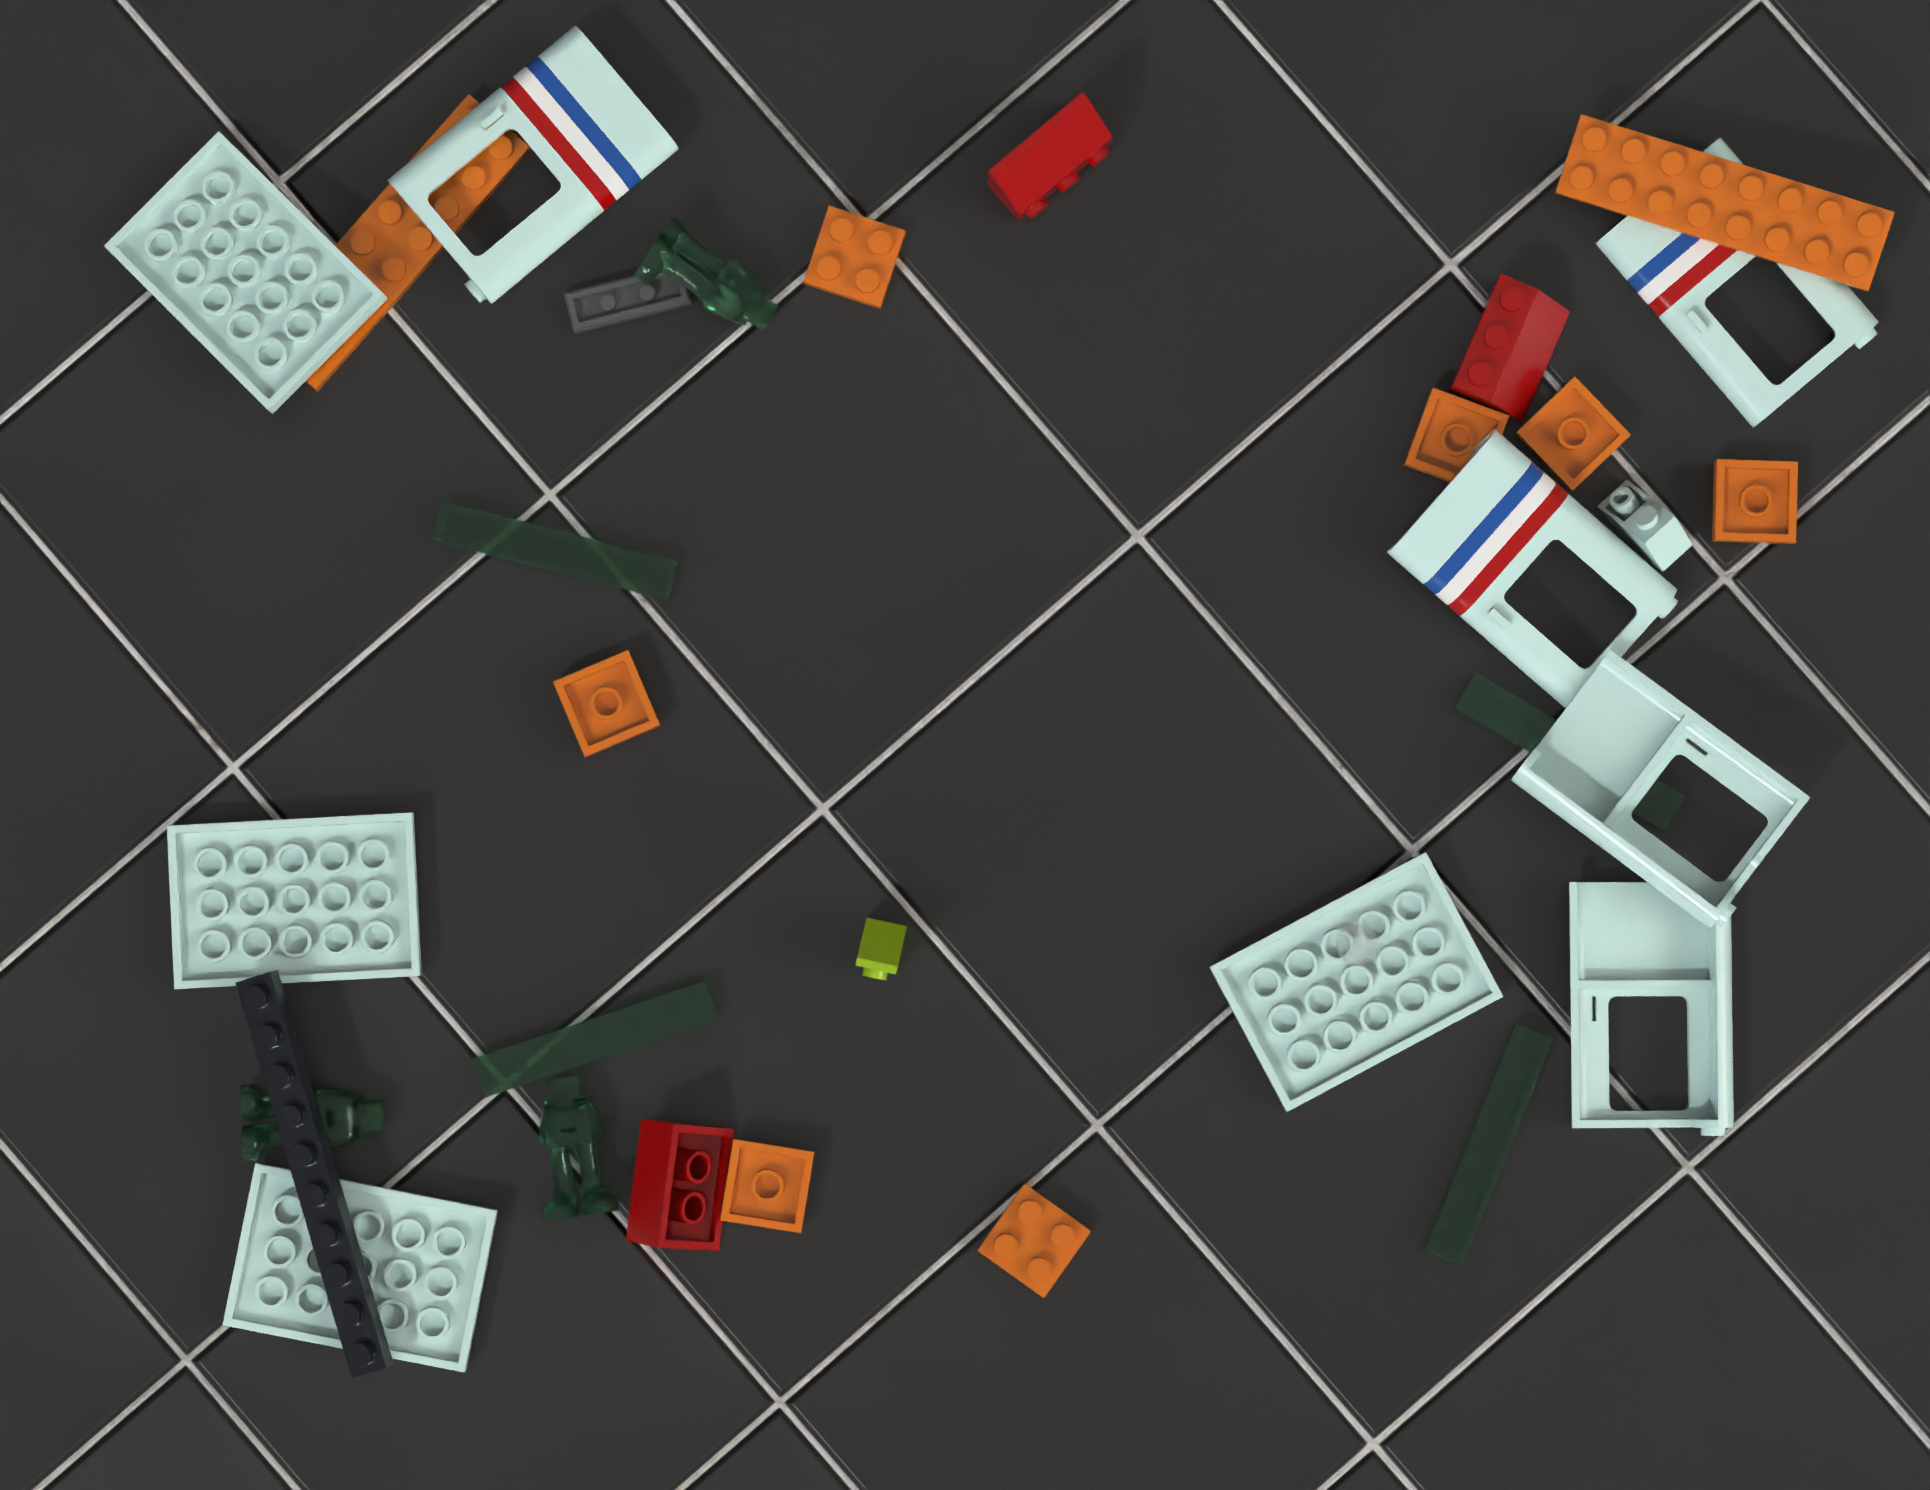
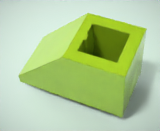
M866 918L855 965L864 967L862 976L887 981L888 973L897 974L907 926Z

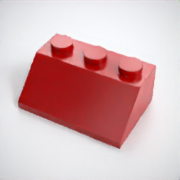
M1082 92L993 166L988 172V186L1018 221L1022 220L1026 215L1033 219L1049 205L1046 199L1057 189L1061 193L1066 192L1080 179L1077 173L1088 163L1092 167L1097 166L1111 153L1108 147L1112 143L1113 136L1088 97Z
M1501 273L1492 286L1448 388V392L1509 415L1510 419L1522 423L1570 311L1539 289Z
M641 1118L626 1241L657 1248L719 1251L723 1224L720 1218L734 1129Z

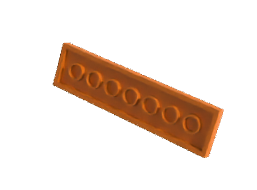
M468 94L412 159L480 103ZM511 130L506 131L433 191L428 198L429 204L456 235L530 152V146ZM391 184L384 189L335 245L388 299L306 380L317 392L444 249Z
M1582 114L1555 192L1558 195L1864 291H1869L1895 212Z

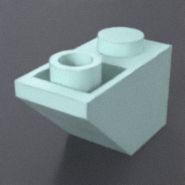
M1625 480L1597 506L1600 512L1630 545L1662 572L1692 546L1677 518L1628 480Z

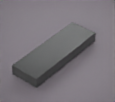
M681 263L564 293L574 334L692 305Z

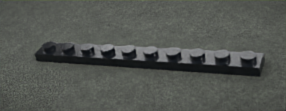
M275 970L236 982L237 991L351 1378L394 1366L279 972Z

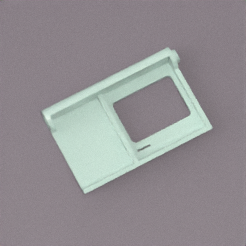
M1569 882L1572 1128L1694 1127L1701 1128V1136H1726V1128L1734 1127L1731 916L1722 927L1714 923L1711 928H1708L1648 882ZM1616 996H1681L1686 1000L1688 1104L1685 1109L1615 1111L1610 1107L1608 1004L1611 998Z

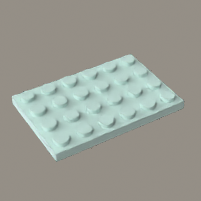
M219 131L104 245L272 414L388 299Z
M414 813L167 826L174 989L236 986V982L275 970L279 972L281 983L422 976Z
M1426 852L1209 967L1286 1112L1503 997Z
M255 1163L223 1325L343 1349L289 1168ZM339 1178L392 1358L466 1372L498 1209Z

